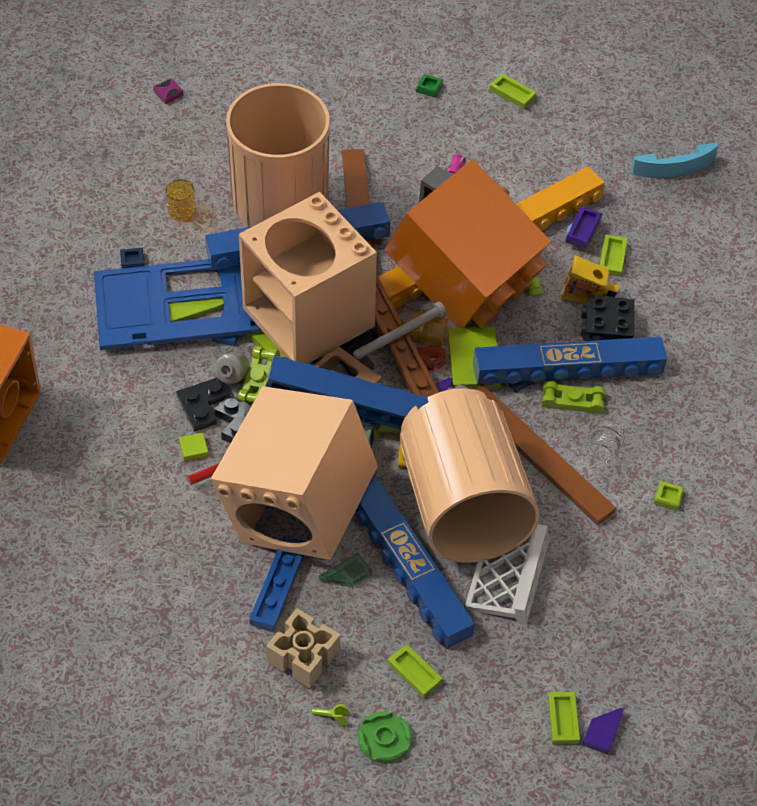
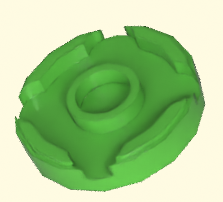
M388 711L376 712L366 717L357 735L358 745L362 753L370 760L379 763H392L401 759L409 750L412 739L410 727L405 719Z

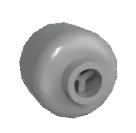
M229 352L218 358L215 364V373L221 382L235 384L246 378L250 363L244 354Z

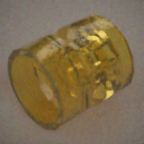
M182 179L170 182L165 189L168 215L175 221H187L196 213L194 186L191 182Z
M415 312L412 320L424 313ZM436 317L410 331L409 336L411 340L419 344L427 341L429 346L442 348L446 337L448 318L440 319Z

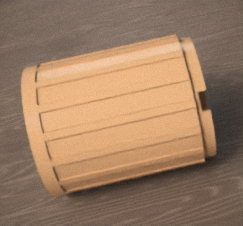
M286 83L260 85L247 90L237 97L228 110L226 125L231 195L235 214L238 215L242 223L246 227L255 226L318 192L328 200L330 119L323 101L303 87Z
M451 389L428 397L429 402L419 409L417 406H414L406 415L401 426L400 438L401 449L430 547L438 556L449 561L461 563L485 561L510 552L526 541L534 532L539 521V508L503 411L500 410L494 400L486 398L485 393L474 389Z

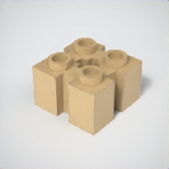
M297 608L285 622V633L283 634L278 631L266 645L267 662L282 672H285L287 668L291 669L292 678L311 688L322 674V662L329 665L340 651V634L324 624L317 628L314 626V618Z

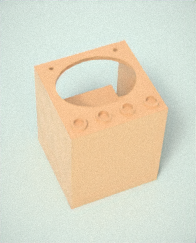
M320 192L239 234L243 309L285 357L301 363H310L375 327L377 252Z
M262 387L211 480L242 543L331 560L378 465L353 400ZM266 505L282 509L304 522L312 533V539L304 543H288L267 537L255 531L254 528Z

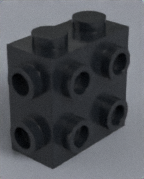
M588 296L587 304L582 305L581 319H585V323H581L580 337H585L584 341L634 338L635 299Z

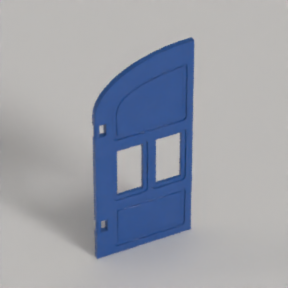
M209 259L94 271L100 350L261 332L262 330L259 326L251 327V325L257 324L243 309L241 265L219 269L221 286L173 292H167L165 275L212 270ZM223 298L225 316L170 322L169 303ZM147 337V338H143V339H134V340H133V338Z

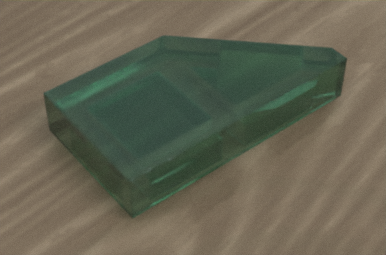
M357 552L319 575V581L321 583L331 582L341 584V586L353 587L370 577L373 570Z

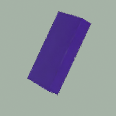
M581 207L566 236L565 242L587 249L602 220L603 213Z

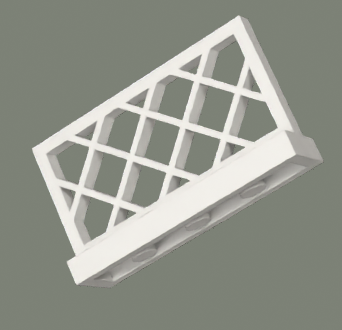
M537 524V528L529 536L531 537L530 542L521 547L519 545L516 547V550L507 555H501V558L490 564L487 560L477 563L465 604L466 610L516 618L518 623L527 625L549 544L548 526ZM521 554L525 559L524 563L514 567L509 560ZM506 563L510 571L499 576L494 569ZM491 572L495 579L484 585L480 580V576ZM515 575L519 583L509 589L503 581ZM500 584L504 592L493 598L488 590ZM485 593L489 599L483 604L473 603L474 597ZM510 597L513 605L511 609L499 606L498 602Z

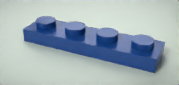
M283 536L281 540L288 543L306 542L288 536ZM280 549L277 550L249 618L250 625L275 631L305 555L286 552Z

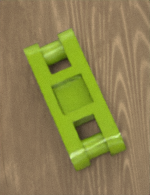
M261 346L254 347L252 361L243 388L238 394L239 400L246 403H254L260 390L266 385L274 355L280 356L278 349L271 348L270 350H265ZM263 359L268 360L267 365H262ZM253 389L258 390L255 394L252 393Z
M546 381L543 384V392L545 393L542 397L543 407L600 414L604 412L605 404L603 399L605 398L606 390L603 387L584 388L558 385L554 381ZM555 395H561V398H556ZM586 398H587V399H593V401H591V402L586 401Z

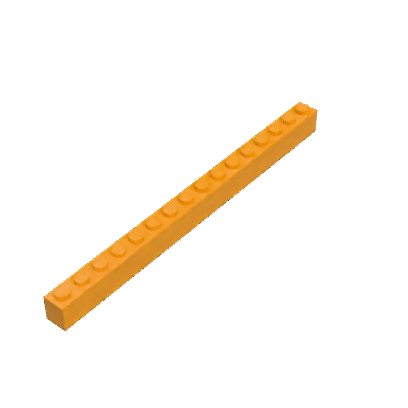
M587 166L516 205L543 231L550 224L564 220L567 215L575 211L579 212L581 207L591 202H598L603 197L605 182ZM399 266L379 276L395 309L400 308L403 303L410 299H417L423 293Z

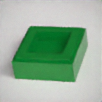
M423 74L416 87V92L436 98L443 86L444 80Z

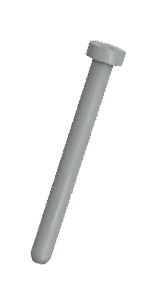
M438 301L433 304V309L355 350L353 353L354 358L361 359L436 317L440 319L446 317L447 311L444 305Z

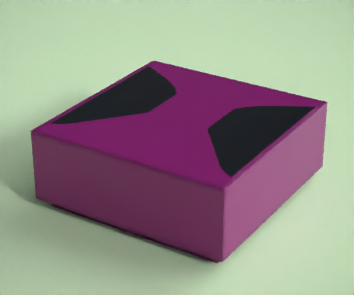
M172 78L153 87L154 93L165 104L183 96V90Z

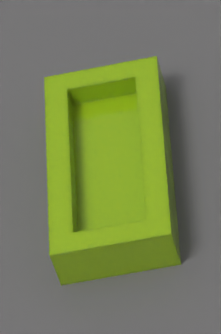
M503 73L489 87L490 91L522 109H525L537 95V92Z
M605 234L600 266L609 270L608 275L621 277L628 238Z
M407 644L387 659V664L422 698H425L443 683V678Z
M548 692L552 745L579 744L580 735L575 692Z

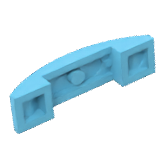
M718 143L696 146L695 153L658 160L655 153L633 157L631 172L633 175L650 178H669L690 174L706 167L715 160Z

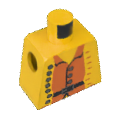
M575 256L563 283L561 299L587 304L588 296L605 295L615 298L619 285L607 282L609 274L607 268Z

